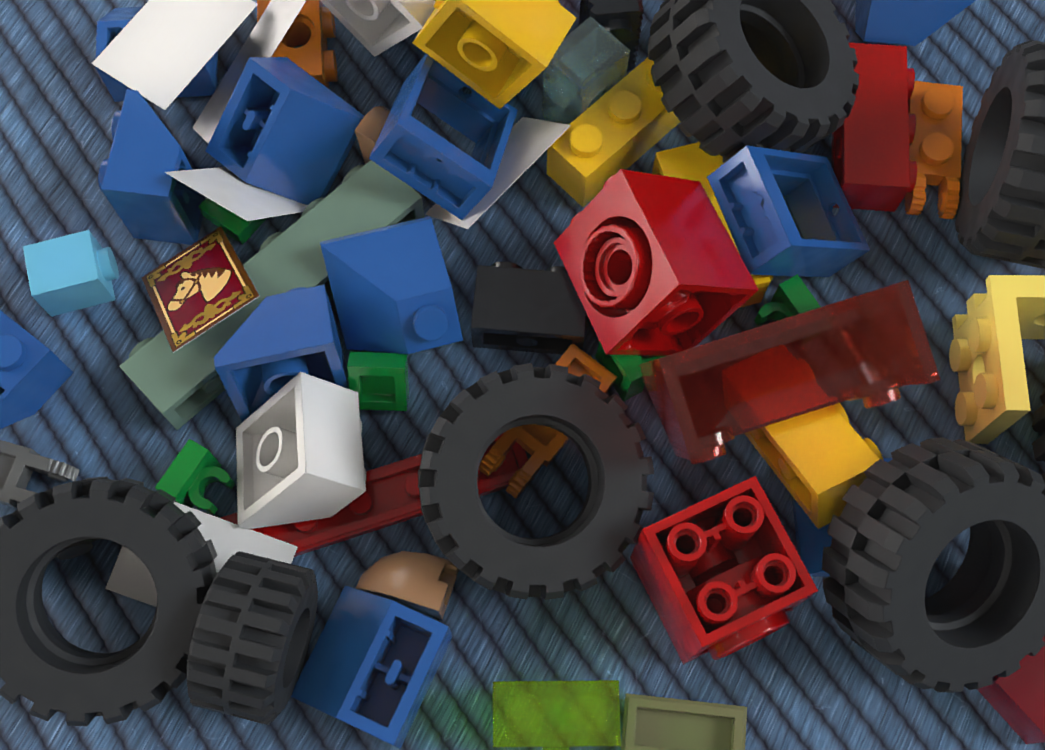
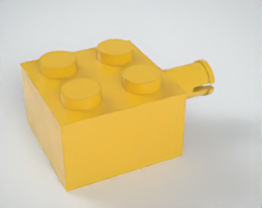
M434 0L433 7L435 9L412 43L497 108L501 109L547 68L576 17L561 6L558 0Z

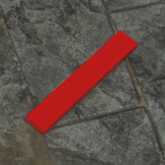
M503 433L490 444V446L484 453L482 460L486 456V454L491 450L493 445L498 441V439L503 435ZM517 442L514 443L512 449L506 455L505 461L496 472L486 476L478 470L477 485L479 497L507 488L511 477L528 461L525 449ZM422 454L366 471V491L330 518L251 530L297 546L298 548L294 555L296 557L422 516L418 488V470L420 469ZM237 512L221 517V519L238 525Z

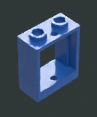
M425 54L403 82L369 159L460 220H463L492 189L518 110L508 103L501 109L497 108L445 67ZM467 87L472 91V93L466 94L461 90V88ZM416 103L475 142L472 155L469 156L412 117L411 114Z
M746 145L707 176L740 256L751 275L795 276L798 274V276L830 277L870 251L827 157ZM783 196H785V198H786V201H787V203H788V205H789V207H790V210H791V212H792V214H793V216H794V219H795V221H796V223H797V225H798V227H799V230H800V232H801V234H802V236H803V239L801 238V236H800V234H799V231H798V229H797V227H796V225H795V222H794V220H793V218H792V216H791V214H790V211H789V209H788V207H787V205H786V202H785ZM835 204L839 206V212L836 216L832 212Z

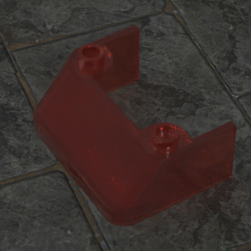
M909 280L639 365L646 388L675 455L689 459L691 464L709 461L727 454L724 443L735 439L736 435L843 401L862 399L865 409L884 405L901 398L899 387L929 384L941 380Z

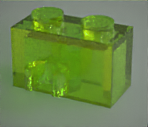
M619 680L493 682L494 750H612L621 746Z

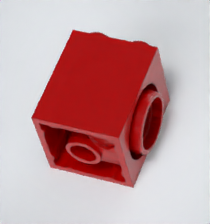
M620 169L605 182L603 189L585 209L572 218L570 225L554 242L603 350L608 355L686 356L759 290L700 181Z
M756 476L643 528L638 538V544L635 545L630 556V560L683 665L708 652L712 659H721L785 627L790 623L788 613L818 591Z

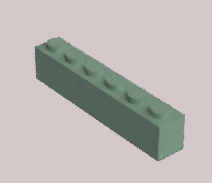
M372 160L366 165L361 164L354 167L347 173L339 187L325 198H318L312 201L304 209L300 219L284 232H276L269 236L261 245L259 252L243 264L260 295L258 298L174 353L164 330L155 337L144 339L132 349L129 358L119 367L172 426L178 430L226 390L215 369L214 356L265 297L286 293L298 287L310 288L324 285L329 302L334 299L320 242L424 218L422 197L411 186Z

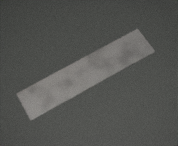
M307 0L270 1L192 127L208 144L249 57H272Z

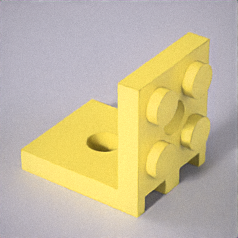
M989 275L986 279L987 293H974L966 302L968 314H955L952 318L954 339L950 345L949 361L952 371L958 372L960 392L957 394L955 401V416L957 423L960 426H964L965 441L974 444H989L1031 411L1022 339H1045V275Z

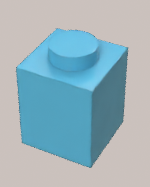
M90 230L23 246L31 296L51 317L115 300L112 280L119 278L116 259L111 248H102Z

